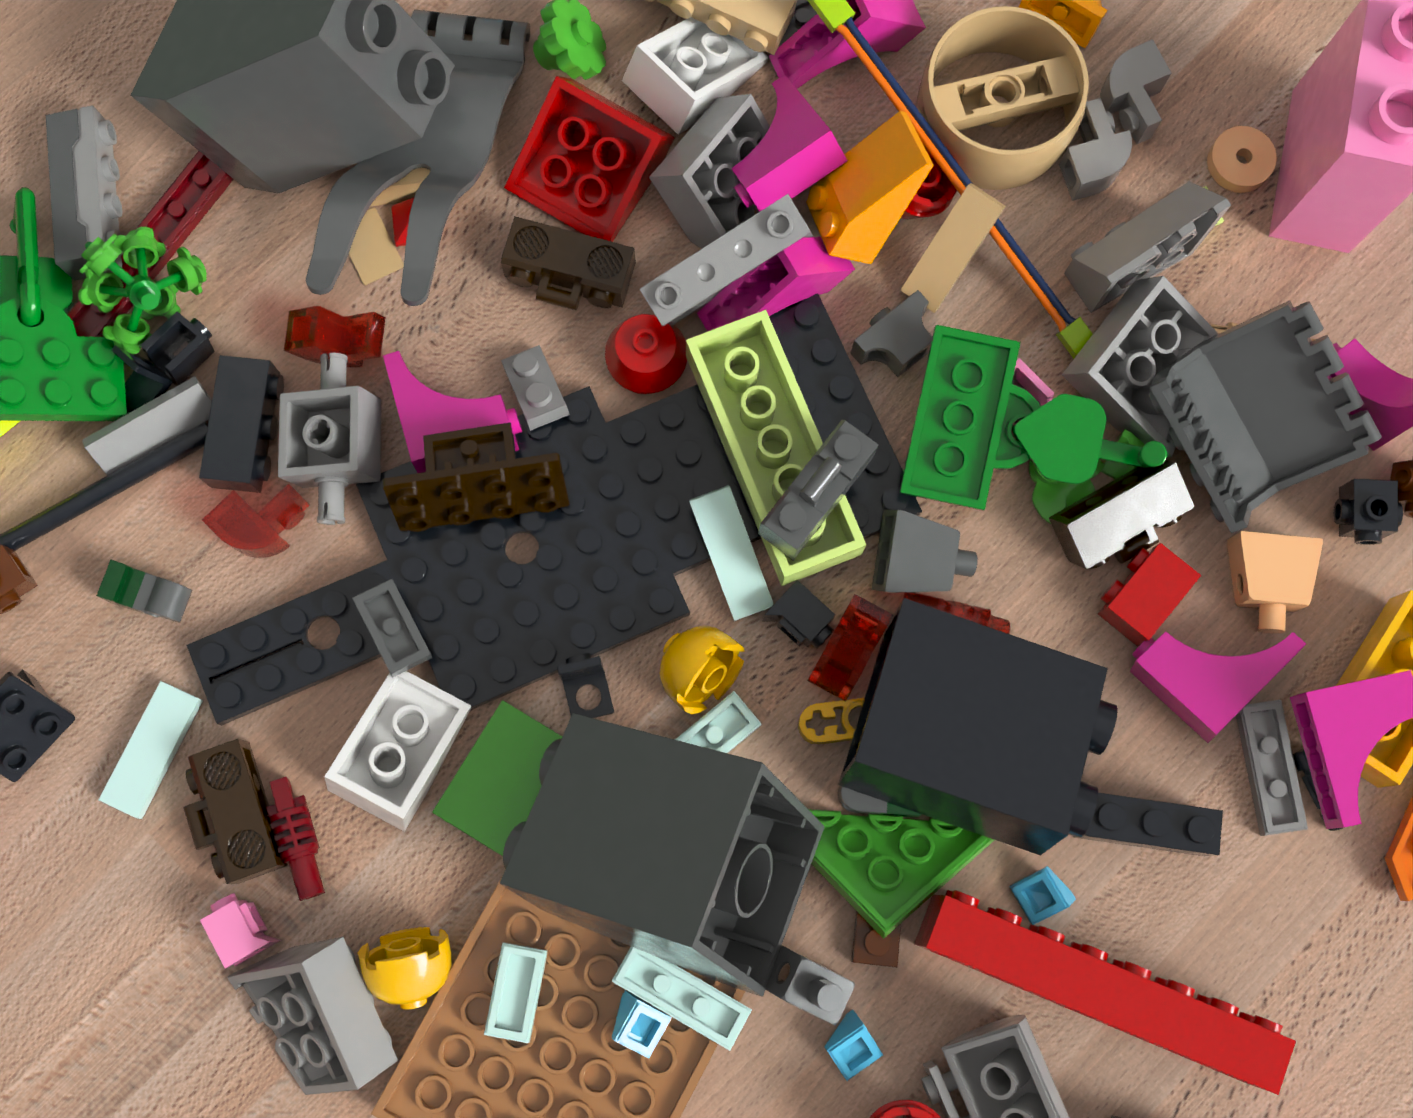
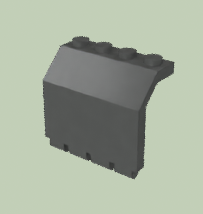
M1289 300L1199 343L1158 372L1150 386L1149 397L1154 409L1159 414H1165L1171 425L1169 431L1173 443L1178 450H1185L1192 462L1190 463V471L1195 482L1200 487H1206L1212 498L1210 499V506L1214 516L1219 522L1225 521L1231 534L1247 528L1252 510L1276 492L1367 455L1369 453L1368 445L1382 437L1368 410H1362L1351 415L1350 412L1360 408L1364 402L1349 374L1343 373L1331 378L1330 375L1341 370L1344 365L1328 335L1313 341L1310 339V337L1324 329L1310 301L1293 307Z

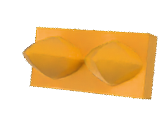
M1021 0L1018 6L1019 8L1035 11L1053 20L1073 38L1076 44L1083 48H1086L1091 42L1108 11L1102 7L1101 0Z

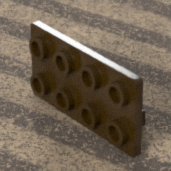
M511 422L423 435L426 472L389 477L382 480L383 490L400 531L420 532L430 527L448 524L466 525L481 519H506L513 517L515 514L535 511L551 512L570 505L560 455L558 453H550L516 459Z

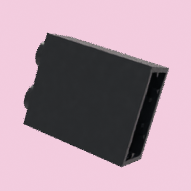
M903 598L885 628L838 785L1041 856L1067 837L1068 834L1081 838L1088 830L1093 819L1098 801V787L1083 782L1081 779L1088 752L1101 755L1111 739L1117 720V705L1101 700L1108 668Z

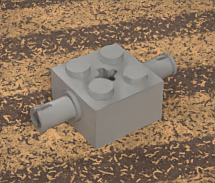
M324 353L320 355V390L280 394L278 477L302 488L318 487L317 523L335 525V521H337V524L345 523V487L349 484L380 481L381 399L360 386L346 387L348 357L340 353H329L330 359H328V354Z

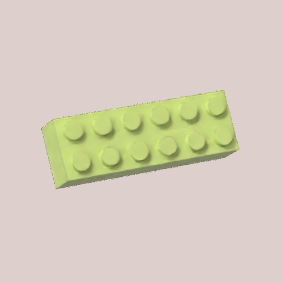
M766 310L686 340V358L758 531L760 523L823 444ZM845 495L794 561L761 537L781 586L861 556L866 547L863 535Z

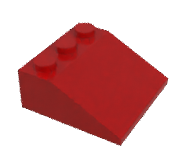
M556 76L504 188L584 235L613 242L651 184L650 175L665 159L675 137L574 79Z

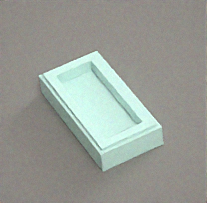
M506 942L502 943L484 1035L530 1043L548 950Z

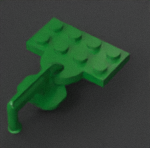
M21 187L15 194L13 219L9 225L10 229L16 234L17 256L0 255V421L114 422L127 415L123 360L112 351L114 347L113 340L105 337L77 336L73 321L64 311L71 305L73 299L72 278L55 264V258L38 256L35 195L29 188Z
M935 325L899 493L984 511L993 469H1010L1031 459L1044 478L1069 484H1079L1093 476L1097 468L1098 459L1140 468L1157 467L1165 462L1167 450L1158 441H1150L1143 447L1103 439L1106 414L1103 407L1095 400L1070 394H1061L1040 406V403L1027 390L1012 384L1021 342ZM1022 419L1018 421L1012 428V425L1016 420Z

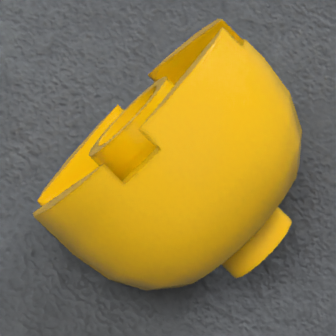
M704 625L674 634L663 648L664 654L660 664L659 675L665 692L673 702L689 714H696L706 710L707 707L703 702L713 693L714 697L719 700L737 679L744 664V660L738 655L739 652H745L744 647L716 627Z
M430 927L403 929L380 936L381 945L372 950H369L368 943L360 948L357 952L359 965L368 990L375 998L389 1004H398L401 1009L405 1010L425 1005L427 998L438 992L444 985L451 968V950L448 934L443 929H439V936H431Z

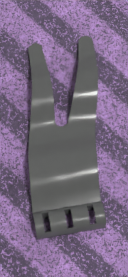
M417 9L413 11L411 18L426 34L428 30L435 31V36H429L430 39L455 65L450 75L447 95L442 102L437 104L421 139L357 163L334 184L320 215L313 254L306 276L307 287L312 293L323 295L333 289L347 260L362 218L376 197L390 185L404 178L413 169L422 167L429 169L430 173L420 184L410 211L400 294L402 301L409 306L421 305L428 299L440 241L448 216L458 199L476 183L483 172L490 156L505 101L512 86L523 71L525 41L529 42L531 34L529 23ZM464 34L472 35V41L464 40ZM501 39H509V45L501 44Z

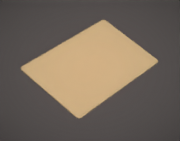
M376 208L367 210L357 229L349 252V256L364 285H368L404 267V263Z

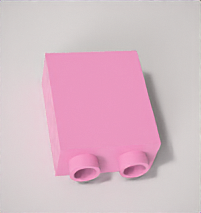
M1361 0L1293 89L1269 237L1349 253L1413 192V0Z

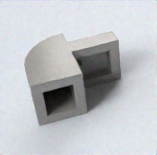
M1153 39L1127 50L1115 61L1100 93L1105 111H1109L1111 114L1119 111V118L1125 131L1130 130L1136 144L1150 139L1161 123L1162 119L1150 97L1161 92L1172 74Z
M1101 98L1086 102L1085 112L1078 127L1084 143L1068 147L1059 164L1072 201L1098 194L1109 188L1118 177L1131 153L1132 137L1130 130L1114 134L1115 123L1113 116L1109 111H1105Z

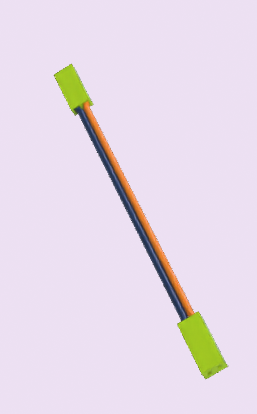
M807 0L831 33L835 30L841 33L896 109L908 114L923 145L959 194L962 195L968 184L972 182L853 22L855 12L846 0ZM998 218L989 234L1057 324L1059 332L1056 336L1074 359L1093 333L1081 317L1075 319L1068 313Z

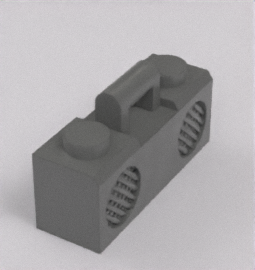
M841 420L760 523L758 534L794 561L871 462L878 444L846 420Z

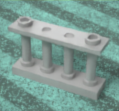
M787 194L640 288V291L662 326L669 322L676 324L706 305L727 285L798 240L813 237L789 194Z

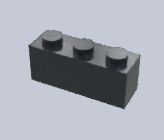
M219 356L199 478L211 488L261 493L263 481H268L271 472V459L267 456L269 441L275 439L278 427L277 417L274 415L276 400H280V394L284 391L283 376L280 375V372L270 360Z
M1098 793V801L1093 819L1088 830L1080 839L1198 856L1220 855L1223 810Z

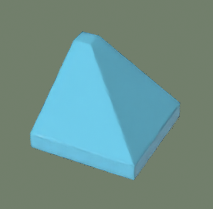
M1048 866L1009 886L1032 925L1070 907L1076 900L1071 890Z
M625 990L621 997L612 1039L650 1058L672 1017Z
M854 1010L845 1015L824 1046L846 1081L883 1056V1053Z

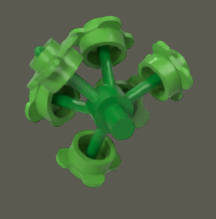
M139 227L136 230L130 231L127 235L117 236L114 233L106 242L97 237L93 242L85 244L86 250L81 256L87 262L79 272L82 274L85 272L86 278L78 292V298L82 304H93L98 307L100 312L104 313L110 312L120 302L122 297L129 298L134 305L132 314L117 316L114 325L105 326L102 333L105 338L113 340L114 345L123 348L131 354H137L140 352V345L152 335L149 333L150 326L145 320H151L155 316H165L169 319L177 311L180 313L181 309L176 302V293L179 290L184 293L191 290L195 295L201 294L203 292L201 285L207 280V273L202 261L195 255L191 256L188 249L181 247L177 249L178 257L167 263L169 276L154 282L148 277L147 268L156 264L159 257L165 254V244L155 239L154 231L151 228ZM122 251L125 263L133 268H138V275L132 277L115 262ZM108 268V269H110L112 272L107 273V272H104V271ZM122 281L126 283V288H123Z

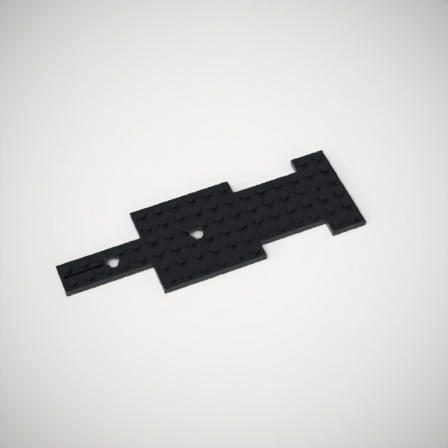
M817 293L769 316L822 442H825L841 420H846L878 444L873 459L845 494L863 538L866 539L880 533L883 510H903L919 516L922 510L916 497L899 493L903 470L819 294ZM698 384L607 423L602 416L590 386L563 397L570 414L530 431L524 414L519 415L518 419L522 432L515 434L520 449L515 451L516 459L550 453H558L560 455L570 505L551 512L535 511L515 514L513 517L506 519H481L466 525L448 524L430 527L420 532L400 531L383 490L382 480L389 477L416 474L417 471L412 462L409 461L381 473L380 481L357 483L356 486L385 553L386 561L186 645L216 723L222 726L382 657L352 598L390 579H393L431 653L432 658L429 659V663L440 689L471 705V710L558 673L557 666L566 664L565 659L585 653H591V657L597 656L689 616L690 611L674 576L711 561L689 500L729 485L750 542L762 539L758 534V528ZM528 533L538 541L539 550L536 557L527 564H517L506 555L507 542L515 534ZM330 617L335 619L340 627V634L337 637L336 644L328 649H316L308 640V629L316 619Z

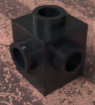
M1353 479L1340 486L1339 499L1335 502L1333 512L1334 522L1339 524V537H1353L1355 544L1375 545L1381 544L1383 538L1398 532V527H1400L1403 519V507L1398 502V481Z

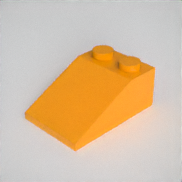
M902 111L896 113L846 152L844 155L848 161L820 179L809 191L806 203L830 256L872 264L934 166L908 114Z

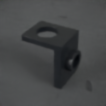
M114 345L112 351L134 370L125 383L127 414L164 394L172 384V381L149 360L139 355L131 354L117 345Z
M591 653L579 654L565 659L566 664L557 666L558 675L563 681L571 716L575 713L590 718H597L614 713L600 656L591 657ZM585 685H593L601 692L599 705L591 710L581 708L576 701L578 690Z

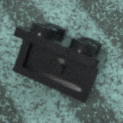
M23 669L18 675L7 672L0 679V775L12 782L18 781L75 721L73 713L51 699L37 679Z

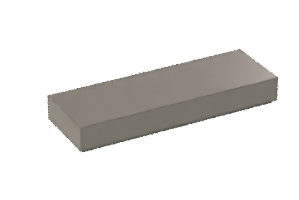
M196 376L84 438L82 440L84 448L106 475H109L209 420L212 399Z
M1275 700L1247 704L1236 715L1260 836L1307 830L1308 826L1282 701Z

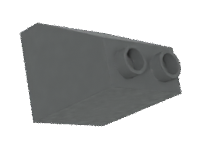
M177 0L130 96L244 188L282 193L421 139L437 104L442 102L447 95L450 75L455 65L396 0Z
M573 713L562 739L552 742L542 757L539 769V779L542 786L527 821L515 826L506 840L503 851L505 872L500 884L547 913L714 981L763 997L825 826L762 762Z

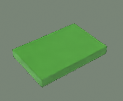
M502 700L432 813L503 856L504 846L509 834L519 823L527 821L542 786L539 779L542 757L548 746L555 740L562 739L563 736Z

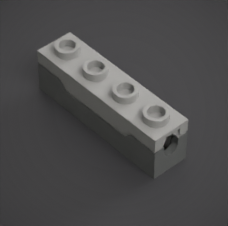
M93 105L82 107L79 110L72 109L45 115L55 264L75 281L86 278L85 272L82 274L79 270L87 262L81 256L86 250L85 244L87 242H93L97 237L106 242L114 233L117 236L122 235L119 231L118 220L122 216V205L116 193V181L119 180L120 173L113 154V145L117 143V135L112 122L106 120ZM122 251V253L118 256V258L115 260V262H116L121 268H122L121 255L123 254V251ZM107 268L104 272L110 273L112 271Z

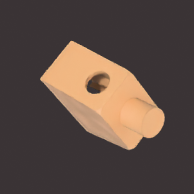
M1240 531L1227 540L1235 603L1239 607L1259 609V632L1284 633L1286 611L1296 612L1309 606L1315 585L1323 539Z

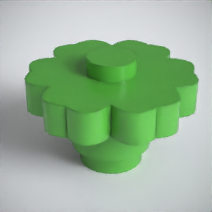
M552 0L548 2L540 11L544 24L540 26L538 40L533 44V52L538 63L546 70H562L572 79L581 76L583 79L588 80L599 74L602 68L606 66V60L602 54L606 50V43L599 25L591 21L589 10L580 4L578 0Z

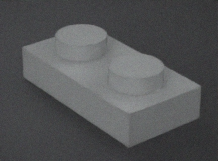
M540 345L501 360L530 431L570 415Z

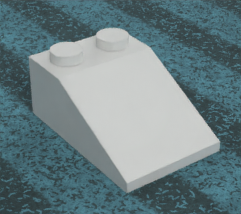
M691 17L638 44L622 82L679 135L691 128L716 98L732 95L767 63L769 57L764 52L750 49L742 40L729 34L719 35L713 32L705 23Z
M407 671L393 678L389 673L325 774L327 790L405 832L437 776L471 710V705Z

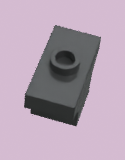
M917 290L892 311L888 307L882 309L869 322L871 327L854 340L850 352L860 365L869 361H878L887 365L897 377L902 375L929 353L932 336L925 329L922 322V317L929 301Z

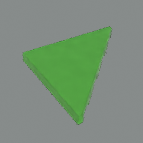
M808 809L825 826L811 864L883 939L994 841V839L934 818L926 821L903 819V816L868 814V816L842 815L840 811Z

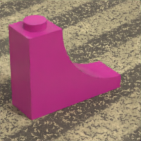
M846 0L855 12L853 17L854 24L875 52H897L926 28L913 0ZM818 14L779 46L775 55H769L778 78L785 74L797 89L827 69L858 57L841 33L836 30L831 33Z
M785 74L771 83L777 95V109L770 128L759 144L742 161L731 168L740 182L733 187L746 208L754 204L759 212L789 194L791 199L848 161L830 128Z
M821 236L802 238L727 285L697 314L707 332L766 310L768 316H771L817 293L819 295L828 293L852 273L855 268L849 259L830 256Z
M1353 339L1343 348L1337 342L1333 344L1344 367L1331 374V378L1343 373L1349 374L1364 402L1360 408L1351 411V415L1362 410H1368L1382 436L1378 441L1368 446L1375 451L1413 427V379L1403 376L1381 363L1356 339Z
M399 351L383 355L410 459L417 473L426 472L423 435L511 422L515 451L520 450L515 434L521 433L522 428L515 408L506 409L501 394L479 399L446 396L419 382L408 370Z
M1165 631L1156 641L1153 638L1147 642L1144 641L1133 652L1132 655L1137 660L1130 672L1200 737L1209 743L1298 654L1306 643L1292 632L1278 644L1254 654L1219 656L1195 650L1181 643Z
M1411 670L1309 691L1290 697L1326 829L1362 824L1358 806V787L1363 766L1376 743L1388 731L1398 724L1413 718V676Z

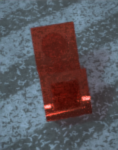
M321 306L290 310L284 351L321 364V354H328V359H330L329 353H340L348 357L347 367H362L363 360L381 357L386 317L376 312L343 317Z
M288 484L257 512L244 498L233 490L202 521L222 541L239 553L253 558H267L275 556L291 546L280 533L284 529L290 530L300 523L305 516L304 510L310 504Z
M854 594L807 681L846 702L872 652L889 625L893 614Z

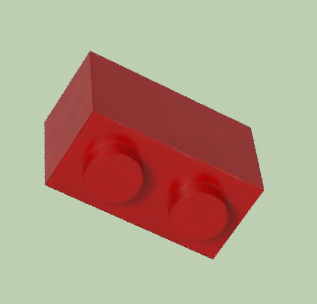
M1162 543L1157 544L1149 551L1141 548L1126 566L1132 572L1124 582L1121 583L1116 579L1100 598L1106 604L1098 612V615L1137 647L1144 641L1147 642L1151 639L1201 577L1197 571Z

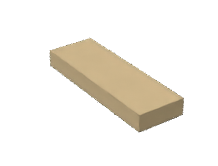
M972 183L968 184L906 280L901 291L911 296L919 290L929 301L927 309L935 313L1006 206Z

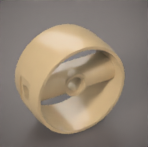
M1019 7L986 8L957 21L939 40L931 52L924 69L917 96V109L973 185L978 188L991 190L1016 188L1042 176L1063 156L1069 147L1085 112L1089 86L1088 71L1076 42L1053 20L1035 11ZM983 52L1005 53L1031 63L934 87L933 80L943 69L956 60L972 54ZM994 96L1004 97L1008 103L998 102L994 99ZM1060 106L1064 108L1065 129L1051 140L1032 148L1021 150L991 148L971 140L960 132L986 124L992 127H1004L1010 124L1015 117Z

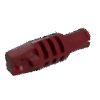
M288 777L270 781L275 804L267 806L266 811L279 857L283 860L284 864H289L299 901L322 895L325 891L315 855L319 853L318 849L320 847L304 795L294 797Z

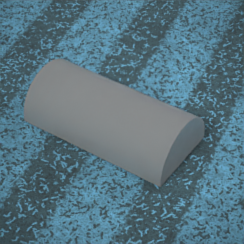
M1025 1015L1010 1016L967 1032L941 1047L971 1118H1070Z

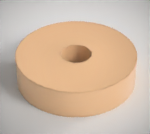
M1236 126L1227 129L1216 139L1209 150L1207 166L1212 178L1218 185L1231 192L1246 193L1258 189L1266 182L1275 169L1277 155L1273 143L1263 132L1253 127ZM1236 156H1243L1247 163L1239 162Z

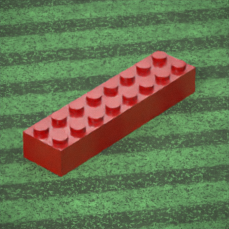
M947 890L945 895H932L914 945L1246 1084L1279 1095L1296 1044L1295 1040L1281 1035L1282 1025L1244 1012H1240L1239 1016H1237L1238 1007L1214 997L1208 998L1198 994L1197 998L1194 999L1195 989L1160 977H1155V980L1151 981L1152 971L1127 961L1124 963L1113 959L1112 964L1106 962L1108 953L1090 945L1071 942L1069 947L1063 944L1065 935L1040 925L1037 927L1030 924L1029 929L1021 927L1022 917L1000 908L988 907L987 912L977 908L980 902L979 899L960 891Z

